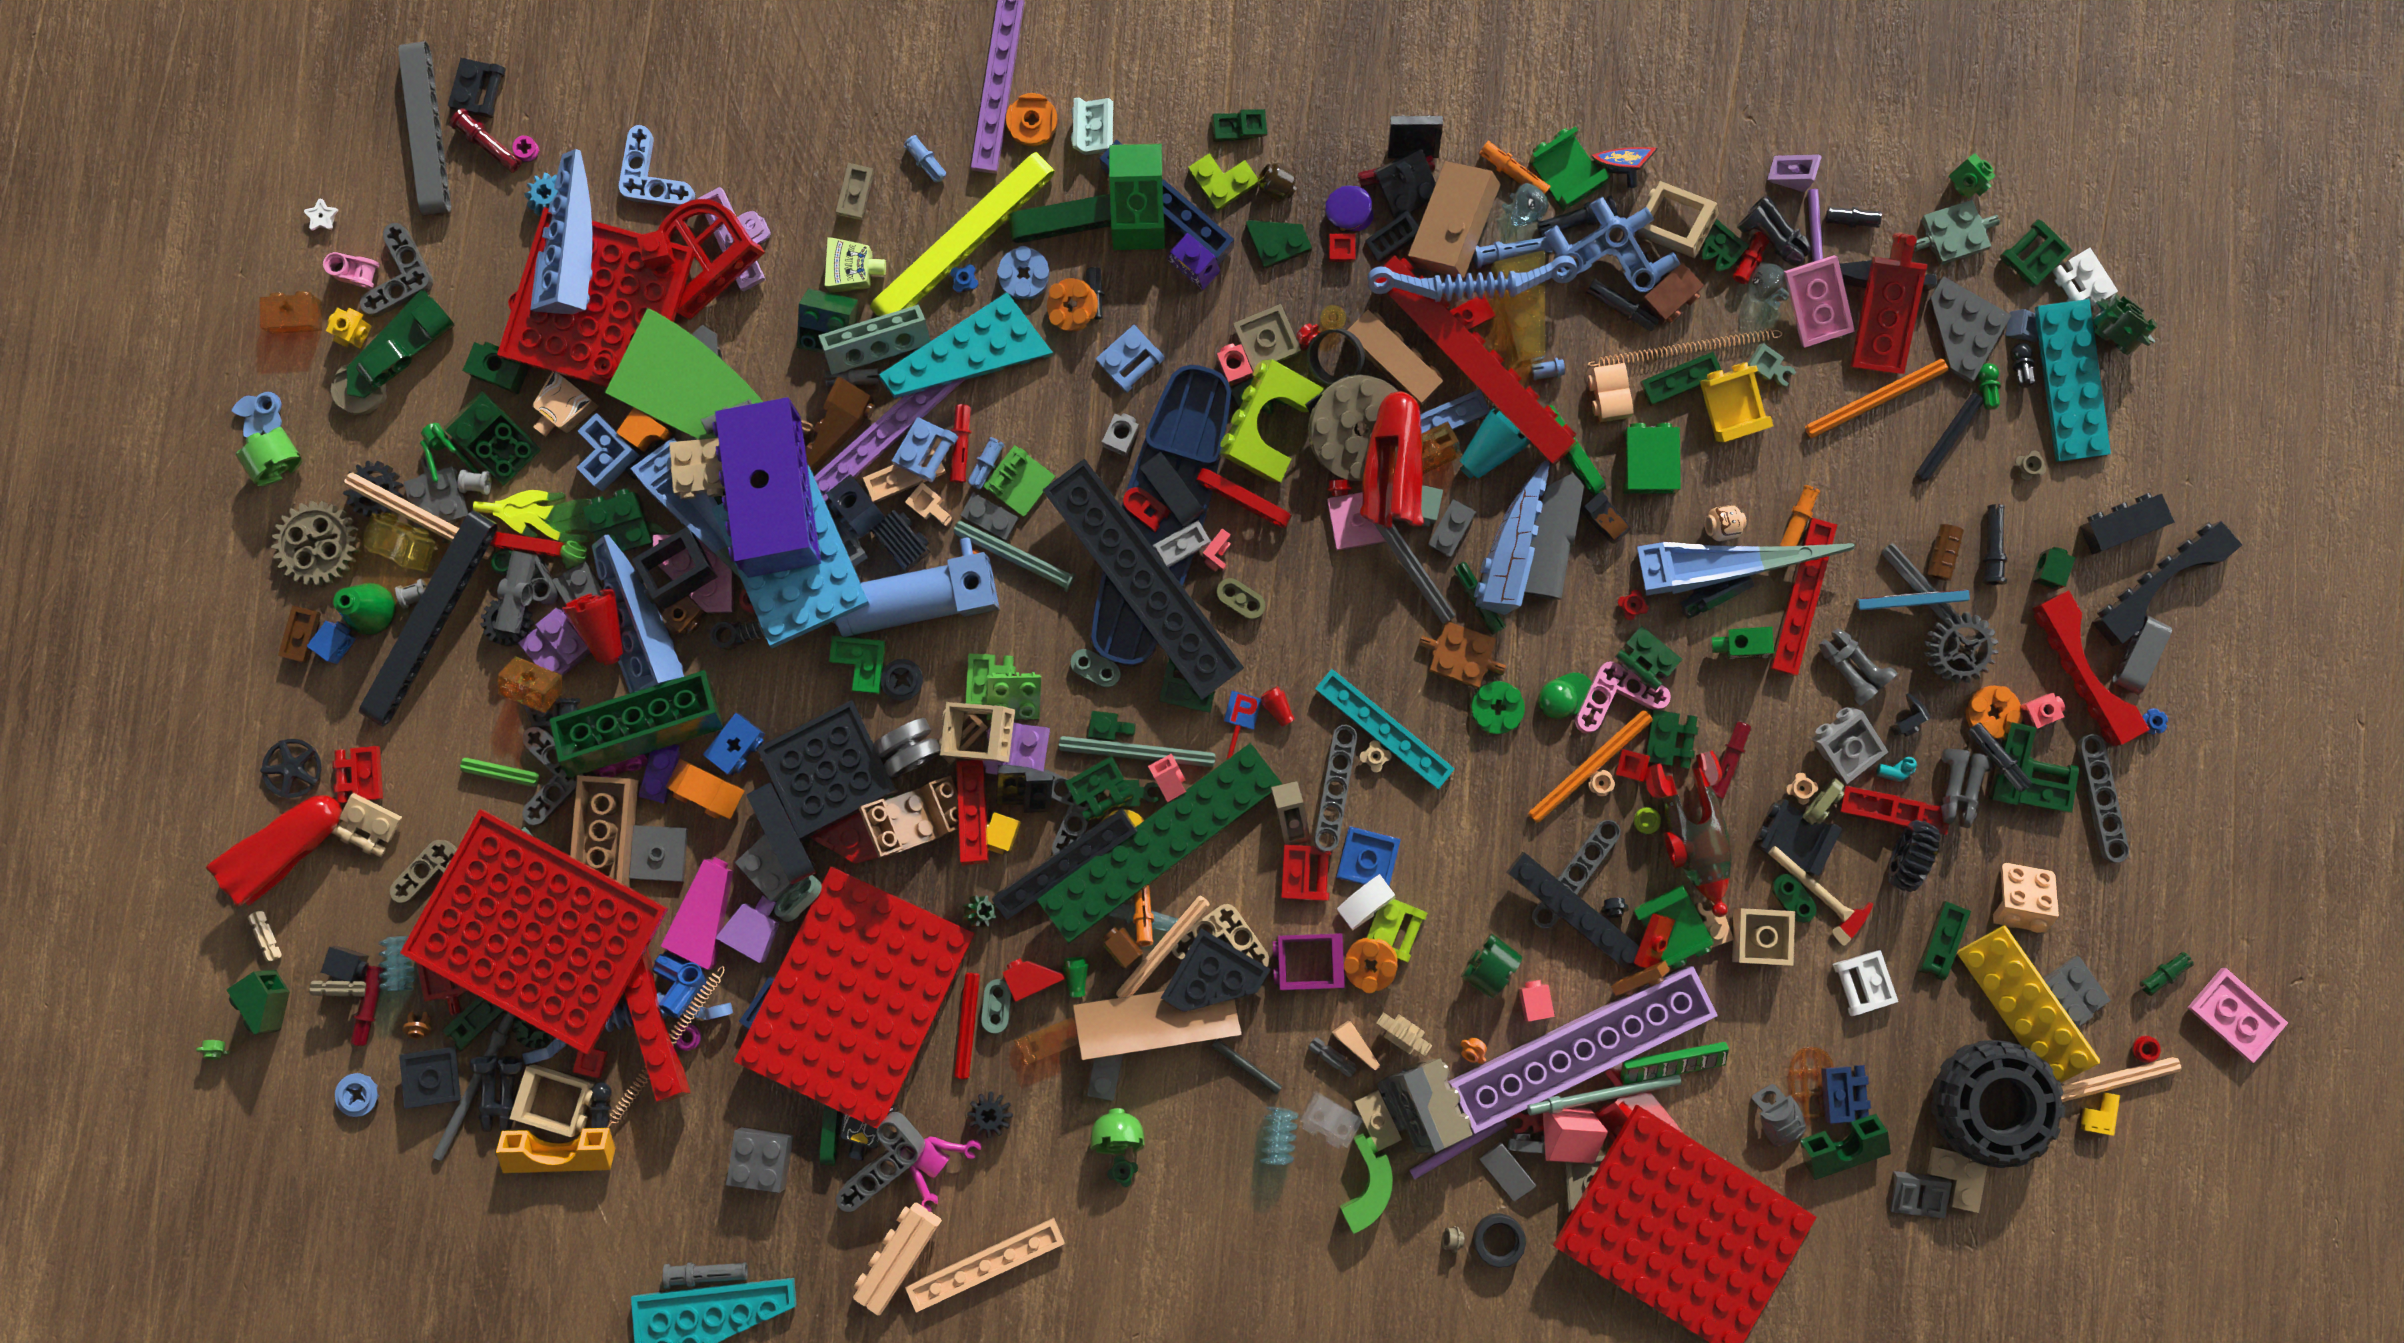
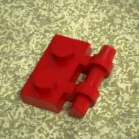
M380 746L350 748L351 759H346L345 750H334L335 761H332V769H335L336 784L333 787L334 793H337V802L347 803L348 792L351 791L367 800L383 799ZM347 768H351L352 783H347Z

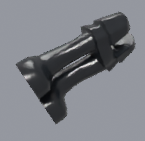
M1764 195L1748 211L1749 214L1737 225V228L1743 233L1754 229L1759 230L1776 249L1775 253L1781 256L1790 265L1797 267L1804 261V257L1809 254L1811 246L1807 238L1801 235L1800 229L1794 231L1778 211L1773 200L1768 195Z
M494 1055L473 1058L470 1061L471 1071L481 1076L482 1091L481 1103L478 1107L480 1112L478 1118L484 1132H491L493 1116H500V1132L510 1131L514 1120L510 1119L514 1106L515 1075L522 1071L523 1060L514 1056H503L498 1061V1057ZM497 1062L500 1072V1100H495Z

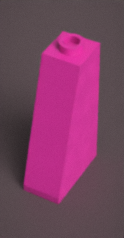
M716 857L713 860H703L661 944V947L708 970L714 969L717 963L721 941L716 939V937L723 929L733 871L727 868L728 863Z

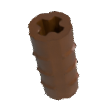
M1940 524L1935 546L1932 549L1931 561L1929 562L1930 565L1927 573L1929 577L1951 581L1956 559L1959 556V547L1962 543L1964 530L1961 527Z

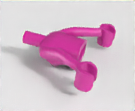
M932 1136L924 1139V1151L917 1161L909 1167L912 1177L923 1197L921 1206L931 1212L932 1208L925 1202L931 1200L938 1204V1197L933 1193H929L919 1170L934 1179L950 1159V1156L942 1150L965 1153L967 1158L973 1159L975 1154L968 1148L974 1146L981 1150V1143L978 1140L972 1139L966 1145L946 1142ZM908 1145L905 1146L908 1150L914 1152L912 1147Z

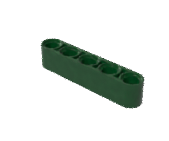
M1110 194L1012 212L1008 215L1012 242L1024 243L1110 227Z

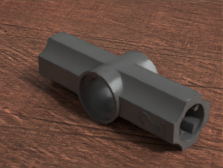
M512 551L506 578L501 580L497 590L498 599L501 602L495 624L496 629L513 633L520 632L525 606L531 603L534 594V588L530 583L536 556Z

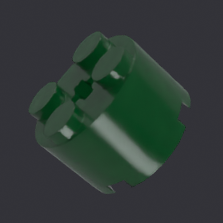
M1491 933L1484 941L1482 951L1476 949L1468 960L1470 964L1465 968L1461 977L1489 998H1495L1509 982L1508 978L1511 973L1516 972L1523 957Z

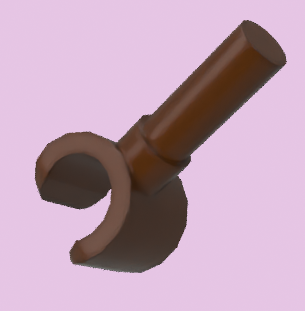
M1648 241L1638 243L1648 262L1655 263L1651 243Z

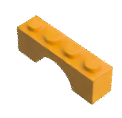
M609 1128L582 1129L581 1134L575 1140L567 1143L543 1141L534 1136L529 1130L502 1131L496 1155L503 1173L611 1170L615 1146Z

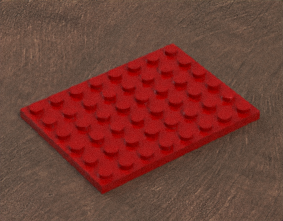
M479 809L400 954L585 1054H590L669 908L489 812Z
M830 867L821 885V892L813 901L734 1062L877 1129L889 1114L975 933L836 868Z
M1636 1104L1554 1241L1553 1246L1708 1342L1744 1343L1817 1217Z

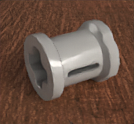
M465 469L460 471L458 488L461 493L480 491L483 495L489 494L492 484L490 472L484 471L482 474L469 473Z
M419 579L415 584L406 587L400 585L395 588L397 599L403 609L408 608L409 604L420 600L427 587L424 580Z

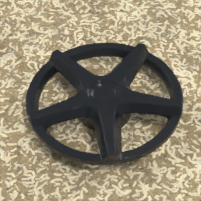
M286 739L278 741L268 750L263 759L260 772L265 784L273 793L281 797L296 798L307 794L315 787L320 778L322 767L319 754L313 746L303 740ZM287 744H300L308 748V750L294 758ZM280 749L283 762L268 766L273 753ZM313 755L317 763L315 778L304 771V764ZM268 774L283 775L281 791L271 783ZM298 778L310 784L303 791L289 793L294 779Z

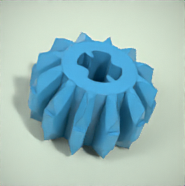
M544 172L542 179L534 176L535 183H527V187L531 190L524 193L525 198L529 200L527 206L530 209H534V213L538 216L542 215L544 207L549 208L550 202L558 194V190L554 188L557 175L551 177L548 173Z

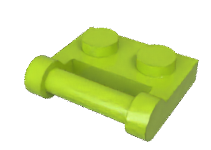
M1393 899L1377 910L1366 938L1375 940L1378 938L1393 946L1405 913L1413 915L1400 949L1393 948L1398 959L1409 963L1411 958L1410 950L1422 920H1426L1428 913Z

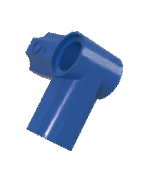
M666 951L659 954L652 969L653 972L674 983L658 1005L667 1015L673 1018H680L694 997L697 996V993L702 994L700 989L705 991L703 985L707 987L705 976L698 964L687 963ZM697 977L694 981L688 982L690 978Z

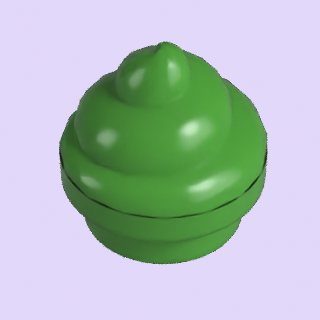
M567 541L566 545L562 546L560 555L563 558L562 562L565 564L566 569L578 566L586 560V547L574 541Z

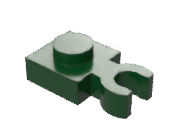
M1139 779L1124 780L1116 785L1119 792L1129 787L1133 793V797L1126 800V804L1120 807L1140 806V799H1145L1151 803L1158 801V797L1148 796L1150 788L1158 787V784L1155 782H1150L1144 787H1140Z

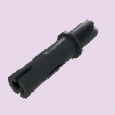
M1597 279L1593 280L1586 292L1628 318L1627 321L1632 320L1649 331H1653L1659 323V318L1639 306L1640 303H1633L1597 281Z
M1981 722L1967 731L2000 769L1999 774H2004L2018 792H2023L2032 785L2031 780L2017 765L2018 761L2013 760Z

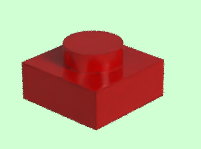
M1329 234V262H1355V234Z
M1622 749L1616 775L1644 782L1650 756Z
M593 1048L590 1054H585L578 1050L573 1072L601 1078L608 1051Z

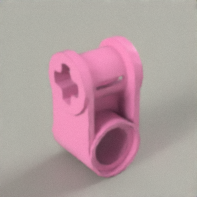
M336 252L330 253L325 257L323 267L336 280L367 289L374 288L372 281L375 270L380 265L378 262L364 257H354ZM343 262V268L335 272L336 265Z

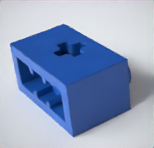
M735 713L703 755L729 775L739 774L747 765L748 761L746 758L750 753L757 752V748L763 745L764 740L762 738L765 733L745 717ZM734 741L739 742L738 745L741 747L739 751L734 750L735 747L732 745Z

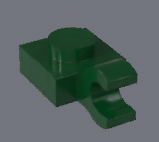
M1092 711L1088 737L1116 740V733L1135 735L1136 724L1118 722L1119 714Z

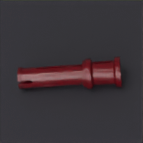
M462 108L452 116L449 126L462 132L468 142L476 143L509 172L514 173L520 168L522 160L486 132L485 125L481 122L477 123L472 119L466 109Z

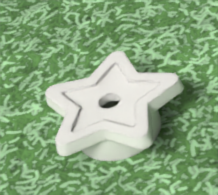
M318 199L314 208L304 210V213L310 218L309 228L312 231L319 227L329 230L333 229L332 224L338 209L327 207L323 199Z

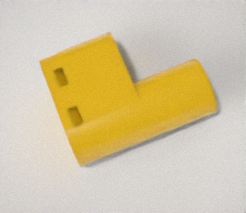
M2103 1092L2100 1111L2083 1108L2081 1129L2114 1136L2120 1095Z

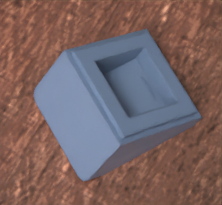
M2026 309L2011 311L2009 313L2011 317L2007 323L2006 336L2038 342L2035 313Z

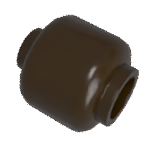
M1281 163L1267 164L1258 176L1260 191L1275 201H1282L1286 197L1288 199L1291 198L1297 189L1295 173Z

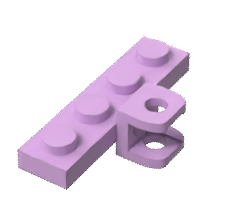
M721 187L698 198L716 201L734 213ZM749 211L737 217L751 240L755 243L760 244L770 237L771 232L764 218L758 216L755 211ZM705 214L710 225L718 219L714 215ZM724 224L714 232L722 252L735 242ZM756 261L736 279L740 290L744 292L766 279Z

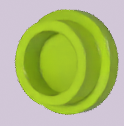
M1646 807L1636 812L1634 825L1639 832L1651 834L1660 827L1661 818L1655 809Z

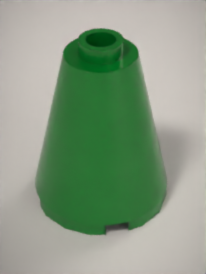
M363 583L343 588L334 596L333 604L337 612L352 630L361 634L372 635L386 630L396 614V601L391 592L376 583Z

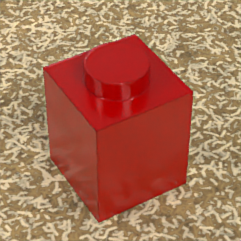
M663 230L636 236L642 261L650 270L675 264L670 238Z

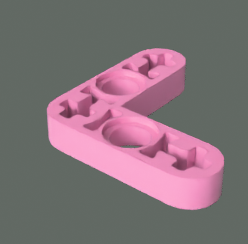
M1606 662L1598 669L1575 719L1576 727L1579 731L1586 734L1598 729L1615 692L1652 710H1661L1667 706L1671 698L1670 692L1663 685L1656 691L1650 687L1647 692L1651 694L1660 692V698L1663 701L1656 704L1654 703L1655 698L1649 694L1642 698L1641 695L1645 692L1647 686L1640 682L1641 679L1631 670L1626 671L1615 662ZM1611 668L1614 670V676L1621 678L1624 674L1626 677L1621 682V686H1618L1617 684L1620 680L1616 678L1607 680V674L1604 671H1608ZM1635 679L1639 682L1640 691L1638 693H1632L1628 690V680ZM1594 691H1602L1605 694L1606 701L1604 704L1599 705L1592 700ZM1591 709L1601 711L1600 714L1597 711L1593 714L1591 721L1594 722V725L1591 724L1588 727L1584 725L1585 721L1582 717L1588 716Z

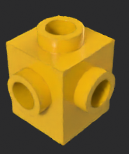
M337 308L335 313L328 319L326 331L334 336L332 341L344 347H348L351 344L361 349L372 326L362 320L363 314L351 308H348L347 312Z

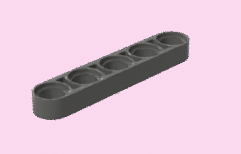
M1349 725L1337 727L1331 740L1314 837L1315 847L1323 853L1332 852L1339 843L1357 741V733ZM1340 731H1347L1351 734L1352 741L1349 744H1341L1338 741L1337 734ZM1337 756L1344 757L1347 760V767L1343 770L1336 769L1333 766V759ZM1331 782H1339L1342 785L1343 792L1340 795L1334 796L1329 792L1328 785ZM1333 807L1338 811V819L1336 821L1330 822L1325 819L1324 810L1326 808ZM1329 833L1333 836L1334 843L1331 847H1323L1320 844L1319 837L1321 834Z
M2096 734L2085 735L2077 742V752L2102 857L2108 862H2122L2129 855V845L2104 740ZM2088 739L2094 740L2097 744V750L2094 754H2090L2085 750V742ZM2094 765L2100 766L2103 770V776L2099 780L2091 776V768ZM2100 791L2106 792L2109 796V802L2105 806L2097 802V794ZM2106 817L2112 818L2115 822V828L2111 832L2103 828V820ZM2113 843L2118 844L2121 848V854L2117 858H2113L2109 854V846Z
M1613 820L1599 822L1557 879L1577 895L1620 836L1619 825ZM1605 824L1611 825L1615 830V834L1611 839H1605L1601 836L1600 829ZM1589 845H1594L1598 848L1599 856L1596 860L1591 861L1585 857V849ZM1574 866L1580 867L1583 871V877L1578 882L1572 881L1569 877V871ZM1541 901L1532 912L1533 923L1540 928H1550L1560 918ZM1541 909H1548L1551 912L1552 919L1548 924H1542L1537 919V914Z

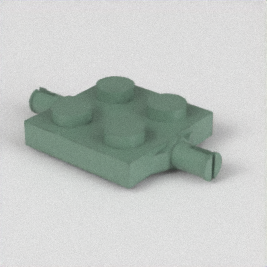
M1973 200L1926 214L1921 218L1926 230V237L1917 240L1914 245V251L1930 247L1935 253L1939 265L1987 251L1991 248V243L1986 234V229L2000 225V219H1998V215L1982 219L1977 212Z

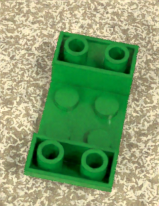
M1162 144L1109 145L1113 250L1165 249Z

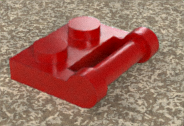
M1284 845L1281 898L1329 901L1327 880L1328 859L1331 852H1320L1315 846ZM1310 854L1318 855L1316 892L1309 891Z

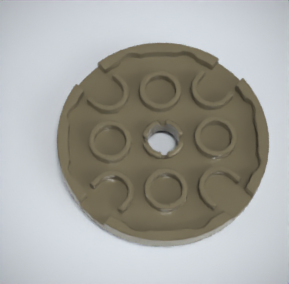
M1354 375L1336 381L1322 393L1315 408L1312 409L1308 434L1314 455L1330 472L1347 480L1363 481L1367 450L1373 427L1376 423L1379 406L1387 395L1398 392L1392 385L1375 377ZM1363 421L1367 425L1365 432L1361 436L1356 435L1354 427L1358 422ZM1398 447L1395 448L1394 466L1396 465Z

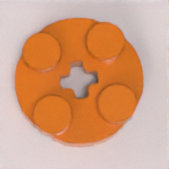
M1027 93L1018 97V100L1013 104L1011 103L1008 107L1006 124L1012 138L1016 142L1026 146H1038L1051 141L1058 126V117L1055 107L1046 97L1037 93ZM1030 114H1035V118L1039 119L1034 125H1029L1028 122H1025V119L1030 118Z
M1067 278L1050 287L1047 299V312L1052 324L1063 330L1080 331L1087 327L1086 324L1089 323L1090 319H1094L1098 309V299L1094 290L1086 282L1075 278ZM1071 299L1077 302V306L1073 307L1072 312L1068 308V302Z
M1993 685L1975 691L1970 697L1965 712L1967 722L1971 728L1981 722L1994 739L2004 736L2007 721L2021 724L2023 719L2022 708L2018 698L2005 686ZM1990 705L1999 709L2000 712L1997 719L1994 716L1989 717Z
M1362 938L1353 943L1349 948L1344 961V970L1353 985L1366 993H1373L1386 988L1394 980L1398 968L1397 954L1392 946L1384 940ZM1365 960H1376V970L1367 969L1365 967Z

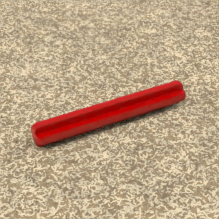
M968 972L965 974L954 1074L955 1078L968 1079L970 1075L980 981L978 973Z

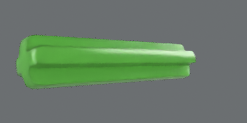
M463 758L460 765L462 772L532 787L537 786L539 774L469 758Z

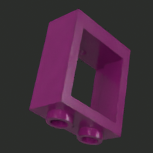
M1342 933L1277 935L1278 941H1273V957H1278L1279 968H1274V984H1279L1280 990L1345 988ZM1331 941L1332 980L1286 982L1285 942Z

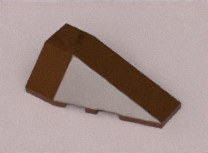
M837 377L823 406L826 409L824 419L815 425V442H810L806 447L807 464L812 473L864 423L865 419H869L875 409V405H873L874 400L870 395L840 377Z

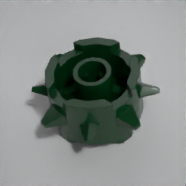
M2115 293L2109 301L2102 298L2101 302H2095L2101 309L2093 318V325L2096 327L2095 333L2106 341L2109 338L2117 343L2116 347L2122 353L2129 355L2142 343L2147 346L2151 344L2150 342L2155 343L2150 334L2157 328L2156 322L2153 318L2147 321L2144 318V310L2125 296L2119 299V295Z

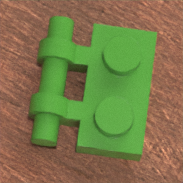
M968 654L966 704L987 705V675H992V672H995V674H1006V676H1008V672H1011V676L1016 675V667L1013 666L1014 656H1003V666L995 665V655Z

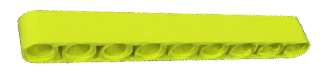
M1037 152L1031 154L872 301L870 309L880 317L915 306L950 273L952 268L957 267L1007 221L1010 213L1021 208L1054 176L1055 170Z

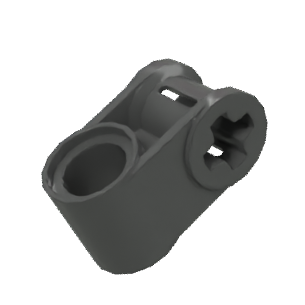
M535 553L536 561L530 583L534 588L532 599L543 605L554 604L559 598V591L552 581L553 578L545 561L538 553ZM547 586V594L544 597H540L541 588Z

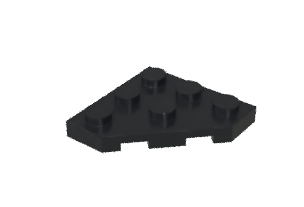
M1201 928L1160 999L1182 1012H1187L1255 994L1260 989L1271 969Z

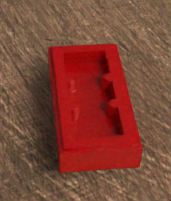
M1483 295L1482 299H1479L1477 296L1450 310L1453 316L1458 312L1468 322L1465 326L1468 331L1494 319L1496 316L1485 295Z
M1652 914L1634 960L1636 965L1648 968L1660 962L1675 923L1674 919L1668 916Z

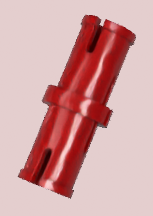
M1755 232L1748 249L1741 255L1742 260L1733 275V279L1741 284H1748L1754 269L1760 265L1762 261L1761 256L1770 242L1762 232Z

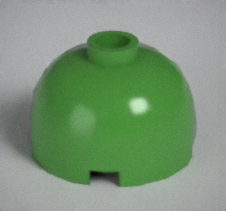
M1110 1109L1108 1111L1109 1114L1103 1115L1096 1120L1091 1130V1150L1096 1148V1152L1100 1154H1125V1149L1133 1147V1152H1137L1145 1147L1142 1125L1133 1115L1126 1114L1124 1109Z

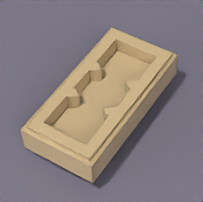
M1379 1090L1354 1101L1378 1151L1402 1140Z

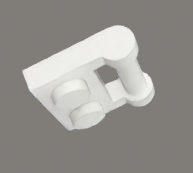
M1881 950L1833 964L1835 972L1839 973L1850 1005L1848 1007L1850 1016L1859 1015L1898 1002ZM1856 967L1867 1002L1860 1004L1849 969Z

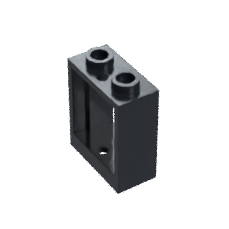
M688 527L632 559L637 567L634 570L636 577L641 584L645 583L647 587L644 590L646 597L652 604L656 602L663 610L718 577L698 538ZM687 548L696 567L658 589L649 570Z

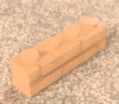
M914 1203L910 1209L905 1206L896 1220L900 1223L897 1230L891 1229L882 1242L886 1247L882 1253L876 1251L868 1263L872 1267L867 1276L862 1273L854 1285V1288L857 1289L853 1296L854 1300L866 1306L867 1309L876 1315H881L942 1221L941 1218L929 1212L918 1203Z

